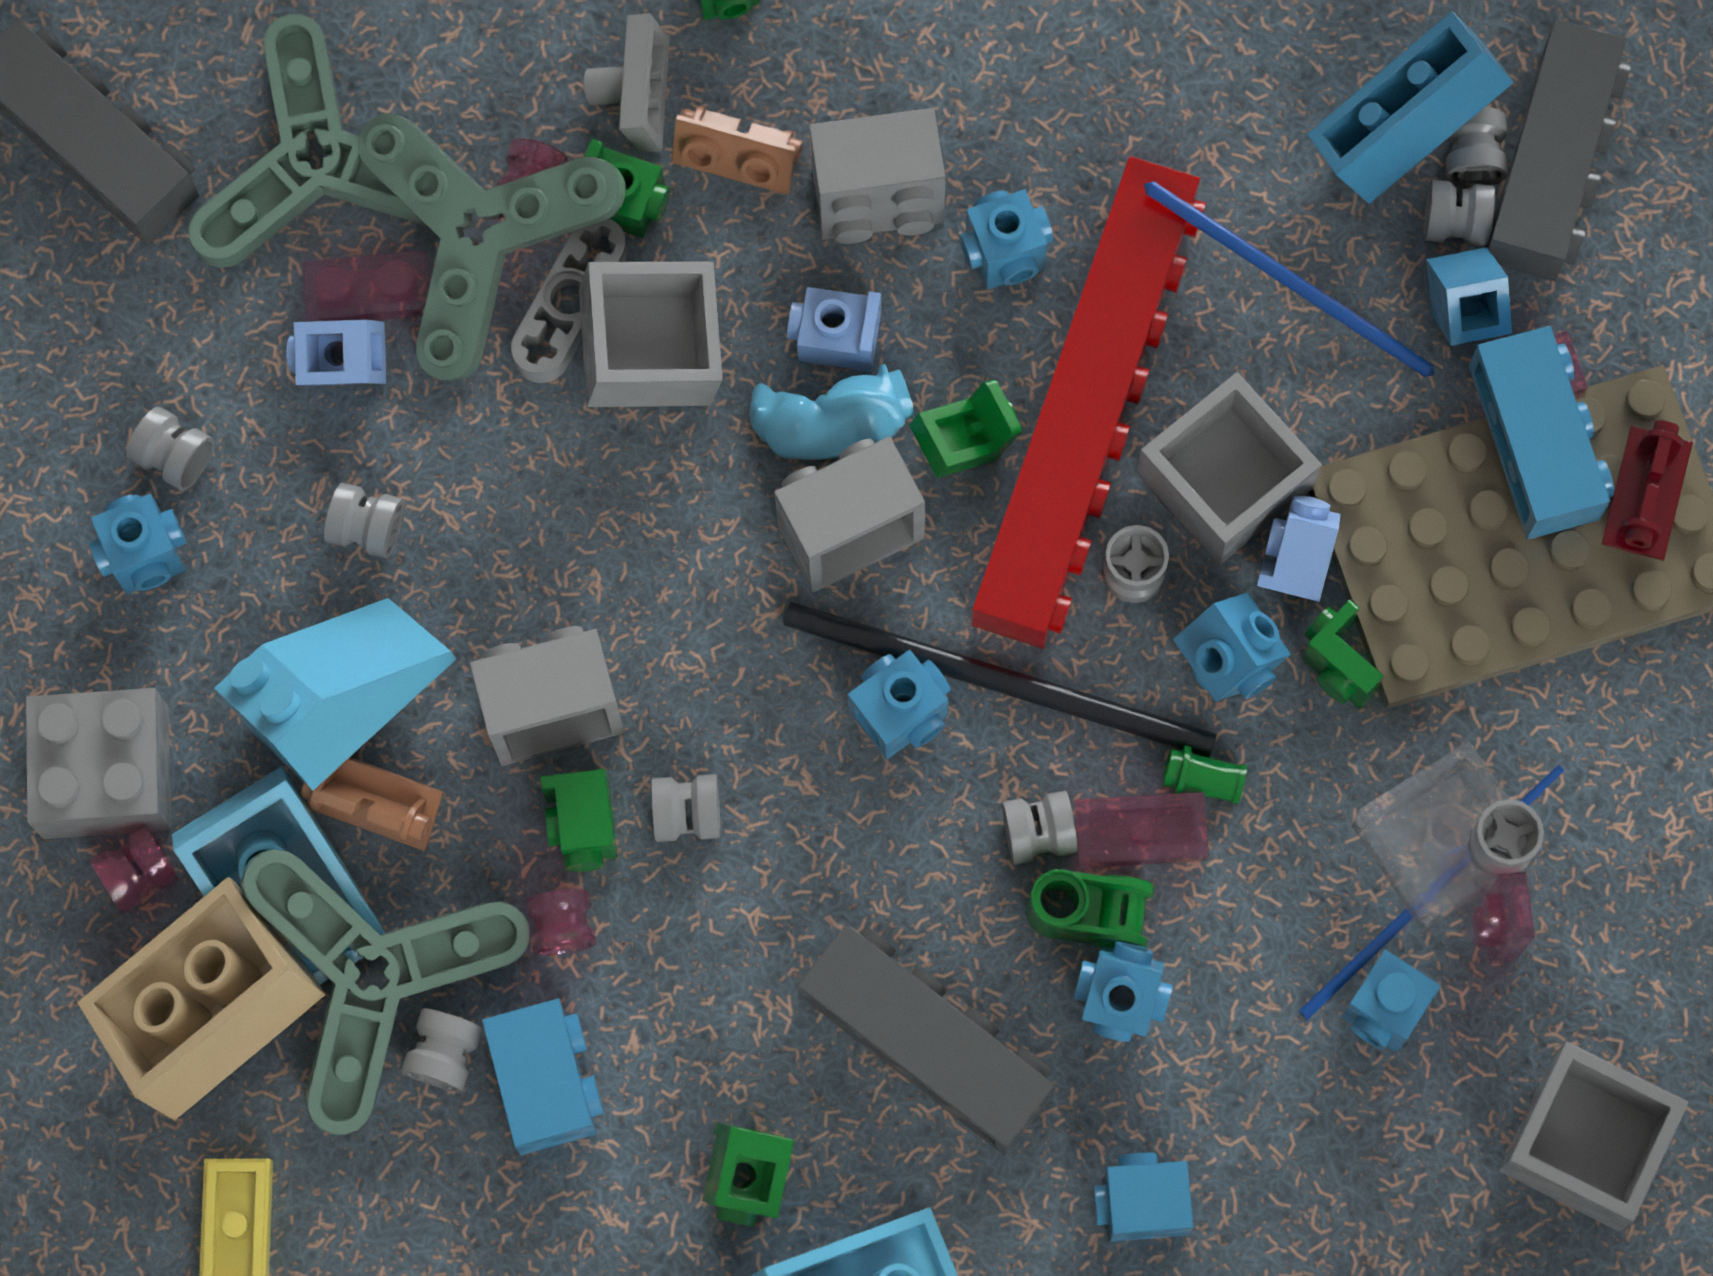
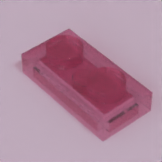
M426 250L303 262L306 321H383L423 317L430 286L429 258Z
M1204 792L1074 800L1078 868L1208 860L1209 849Z
M1526 872L1499 874L1487 893L1483 895L1481 900L1482 907L1474 908L1473 928L1476 944L1478 947L1487 946L1490 964L1516 962L1535 938Z

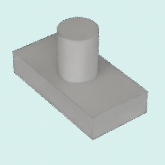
M651 13L627 15L624 66L589 68L585 71L583 82L585 98L589 105L621 104L619 129L638 152H660L663 146L670 38Z

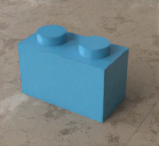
M558 998L482 1019L514 1146L519 1154L525 1155L596 1135L592 1117L604 1114L595 1077L590 1076L582 1079L576 1054L588 1050L578 1013L566 1016Z

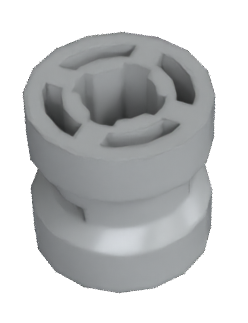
M1484 107L1447 138V141L1452 144L1451 152L1445 159V177L1447 181L1458 186H1472L1474 184L1492 186L1499 184L1507 178L1508 157L1501 150L1500 145L1507 136V116L1503 111Z
M1431 180L1425 207L1424 241L1444 243L1450 237L1462 238L1467 245L1487 247L1494 215V186L1474 184L1469 189H1458L1450 181Z
M155 407L143 417L134 430L127 447L126 457L130 462L144 470L152 468L157 471L160 470L164 482L181 492L192 487L202 474L212 457L215 441L213 437L198 428L185 430L184 427L180 426L176 415L162 407Z
M342 482L337 487L328 509L324 528V540L326 543L340 547H347L356 542L357 545L365 548L368 555L388 559L395 549L403 525L405 501L402 498L383 494L378 498H368L362 487Z
M1141 525L1124 527L1113 535L1107 545L1102 571L1104 583L1112 595L1121 601L1138 603L1149 600L1159 592L1164 583L1169 561L1168 546L1162 536L1152 528Z
M717 774L697 775L692 782L678 783L673 777L652 778V811L656 842L676 841L681 834H695L701 840L721 838ZM687 799H691L692 816L689 817Z
M1066 790L1047 793L1043 800L1039 802L1028 803L1022 798L1002 801L1005 832L1013 865L1033 862L1036 856L1042 853L1051 852L1057 857L1077 854L1078 848L1074 819ZM1034 821H1037L1038 836H1036Z
M1508 799L1495 802L1485 809L1470 832L1468 850L1471 860L1480 871L1491 877L1502 879L1517 875L1525 870L1542 845L1544 836L1542 821L1533 808L1521 801ZM1496 847L1500 848L1501 850H1506L1507 852L1500 851Z
M424 1008L421 1010L415 1027L420 1038L424 1039V1042H417L415 1049L406 1053L400 1072L422 1083L461 1093L464 1090L469 1075L465 1066L467 1058L463 1056V1053H470L478 1049L484 1029L463 1018Z

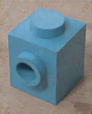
M1487 247L1426 259L1431 315L1451 346L1512 334L1508 276Z
M1384 950L1347 1007L1342 1018L1352 1023L1350 1028L1352 1032L1366 1043L1381 1050H1384L1387 1046L1393 1051L1398 1052L1441 985L1389 951Z
M1157 1153L1121 1155L1117 1157L1118 1166L1106 1168L1104 1174L1105 1185L1093 1186L1096 1225L1109 1226L1110 1242L1189 1236L1194 1228L1187 1161L1158 1163Z

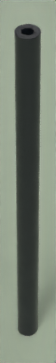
M792 601L786 612L784 626L883 657L891 654L895 660L910 649L921 664L927 660L932 661L944 676L1181 750L1185 745L1192 748L1191 753L1210 758L1215 743L1216 733Z

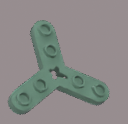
M288 14L277 18L268 27L264 35L263 48L281 143L203 205L191 218L188 228L189 240L199 259L209 266L217 268L232 267L243 261L323 195L426 225L367 168L360 158L358 149L359 136L343 131L328 48L320 26L312 18L302 14ZM310 132H315L323 153L332 154L323 158V168L318 170H312L308 161H300L309 157L310 143L308 135Z
M385 113L375 116L365 124L359 136L358 149L360 158L367 168L440 237L417 338L416 356L420 366L428 375L442 381L459 382L469 378L478 369L484 353L506 254L605 221L617 213L623 204L626 194L625 181L620 171L611 163L592 156L578 158L484 190L416 124L400 115ZM476 213L478 217L485 220H498L504 218L502 214L505 215L503 222L492 225L491 228L483 231L484 242L481 244L476 239L464 236V229L472 225V214Z
M272 849L260 852L250 859L243 870L241 885L244 897L250 905L333 983L306 1090L305 1107L309 1118L321 1130L334 1135H346L354 1132L368 1121L373 1110L399 999L507 966L521 957L526 951L530 939L529 924L523 913L513 905L499 901L485 902L379 934L300 858L288 851ZM348 946L359 956H363L367 960L373 961L379 956L384 958L386 964L383 966L381 973L387 980L382 987L378 988L369 983L360 989L356 985L355 981L359 978L360 972L355 963L343 953Z

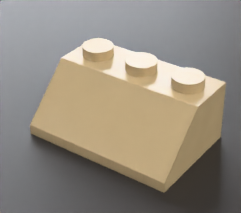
M227 877L77 1003L135 1098L169 1118L176 1120L326 994L296 948L250 905L239 885L230 877Z

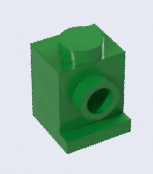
M591 139L584 157L592 156L611 163L620 171L625 184L631 185L626 190L622 206L610 219L615 221L623 232L644 238L650 220L660 222L668 205L671 189L665 186L662 166L605 148L603 142Z
M598 769L541 776L542 791L547 803L556 802L557 807L545 808L549 846H561L565 871H594L604 867L603 859L618 858L610 783L606 770Z
M716 1122L713 1132L716 1138L702 1201L718 1206L716 1219L754 1227L757 1215L778 1219L794 1139ZM746 1163L751 1172L750 1180L744 1186L735 1187L732 1182L736 1165Z

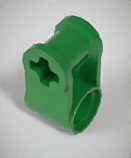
M1065 869L1051 870L1042 874L1034 883L1026 904V916L1031 927L1040 935L1048 938L1087 943L1098 948L1105 946L1114 949L1116 942H1125L1147 948L1148 940L1142 936L1146 901L1154 896L1155 886L1149 881L1128 876H1101ZM1058 890L1064 892L1071 898L1074 904V913L1065 918L1052 917L1044 911L1040 897L1048 891ZM1123 903L1124 913L1122 925H1120L1119 919L1121 912V904Z

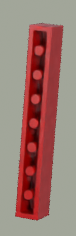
M1129 155L972 609L971 626L1044 649L1050 631L1058 634L1062 633L1073 599L1062 595L1069 573L1078 576L1082 575L1092 544V540L1082 537L1088 517L1090 515L1101 518L1112 483L1102 480L1107 461L1112 459L1120 462L1131 429L1130 425L1121 423L1128 402L1136 405L1140 404L1149 377L1150 369L1141 367L1140 364L1146 347L1158 349L1162 340L1169 313L1159 309L1165 291L1177 293L1188 261V257L1178 255L1184 235L1196 238L1199 231L1198 228L1146 195L1144 183L1155 181L1204 213L1207 202L1197 200L1201 177Z

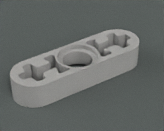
M608 218L605 221L572 231L512 339L511 352L516 369L525 379L536 383H546L557 379L566 370L582 341L580 311L573 314L561 313L553 307L552 299L555 293L565 286L580 287L585 273L583 269L589 260V252L585 242L588 240L597 243L602 236L608 237L612 253L600 252L594 262L626 261L627 245L625 235L621 227L612 219ZM571 265H574L577 269L569 268V267H570ZM546 317L552 325L557 327L550 339V347L554 357L552 359L541 357L537 364L531 363L529 350L526 347L529 344L539 347L543 343L549 331L546 321L540 319ZM562 330H567L570 332L568 334H564Z

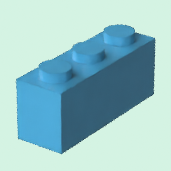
M1451 11L1307 133V135L1335 174L1370 204L1511 86L1514 81L1484 42Z
M1551 325L1478 344L1470 361L1469 369L1526 540L1599 521L1610 503L1609 498L1614 495L1613 480L1604 460L1596 461L1589 440L1594 436L1592 417L1585 402H1576L1570 381L1574 379V368L1566 345H1557Z

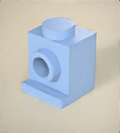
M807 287L804 304L792 302L788 321L787 339L798 341V361L872 372L881 320V293L869 291L867 296ZM830 318L843 320L844 322L839 327L830 328L822 323V319Z
M375 320L294 322V336H290L288 339L286 355L289 370L291 373H295L296 385L386 384L385 322ZM342 342L343 364L338 366L333 362L331 353L333 347L337 343Z
M1302 495L1293 496L1287 519L1274 518L1265 555L1276 557V561L1263 558L1257 586L1320 602L1339 530L1341 514L1329 511L1330 505L1320 499Z

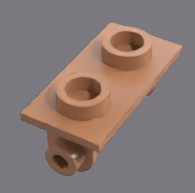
M698 106L696 111L685 109L682 116L677 115L672 163L789 195L794 164L797 165L800 160L804 143L802 140L793 138L794 132L789 130L784 132L752 123L748 134L739 132L741 119L708 111L702 106Z
M349 757L314 790L304 783L301 797L308 800L307 804L311 810L426 851L444 791Z

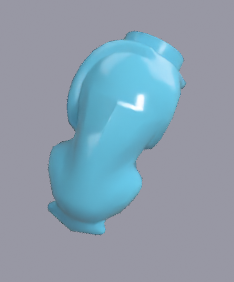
M885 364L880 365L876 376L857 375L837 382L827 394L819 395L816 401H812L802 395L783 391L775 393L769 386L759 383L755 385L752 391L749 410L753 430L763 442H767L769 448L777 456L787 459L804 460L839 459V455L843 450L858 441L873 439L874 443L889 436L893 438L899 429L903 427L905 420L915 417L912 400L901 371L898 369L888 372Z

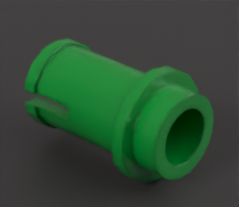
M1186 745L1182 751L1170 749L1164 768L1162 786L1172 788L1174 796L1180 797L1182 791L1230 801L1231 804L1238 805L1245 783L1247 765H1237L1192 754V748Z

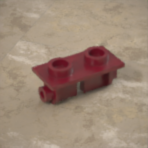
M1659 420L1654 422L1653 430H1646L1635 426L1630 427L1601 542L1602 545L1664 561L1693 442L1678 436L1680 428L1677 424Z

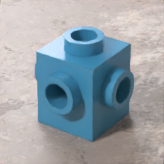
M1026 189L1009 194L1007 191L989 193L978 199L974 203V207L966 210V232L959 234L960 246L970 270L979 269L987 290L1003 284L1016 285L1034 277L1038 272L1045 270L1047 244L1054 241L1053 233L1045 210L1042 206L1033 209Z
M151 493L143 497L139 495L120 497L110 502L105 507V512L91 517L99 538L90 541L89 546L98 569L103 577L113 574L126 594L154 589L166 583L172 576L186 571L177 547L187 544L179 521L173 509L162 512Z
M1248 592L1213 603L1173 639L1191 665L1196 681L1211 694L1215 702L1240 693L1245 700L1258 695L1277 679L1272 670L1291 655L1279 638V631L1275 623L1266 614L1261 612Z
M909 649L896 660L891 654L877 660L862 674L861 679L864 683L847 694L848 711L887 760L909 743L914 748L927 744L945 728L946 724L942 720L948 716L949 699L946 697V694L951 691V688L943 674L932 661L927 660L921 664ZM898 700H908V702H898Z
M1116 942L1114 949L1101 946L1096 964L1083 961L1074 999L1086 1002L1082 1020L1094 1023V1033L1109 1039L1130 1042L1132 1034L1146 1037L1150 1020L1164 1022L1173 984L1161 982L1164 962L1153 960L1154 952L1152 950L1130 943ZM1118 985L1128 986L1135 994V1001L1130 1006L1114 1003L1110 1000V991Z

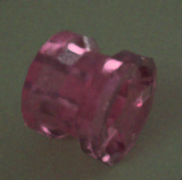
M563 889L541 893L526 900L528 916L535 920L536 933L531 938L533 954L541 956L561 955L584 951L597 945L595 929L587 924L586 913L591 908L589 891L583 889Z

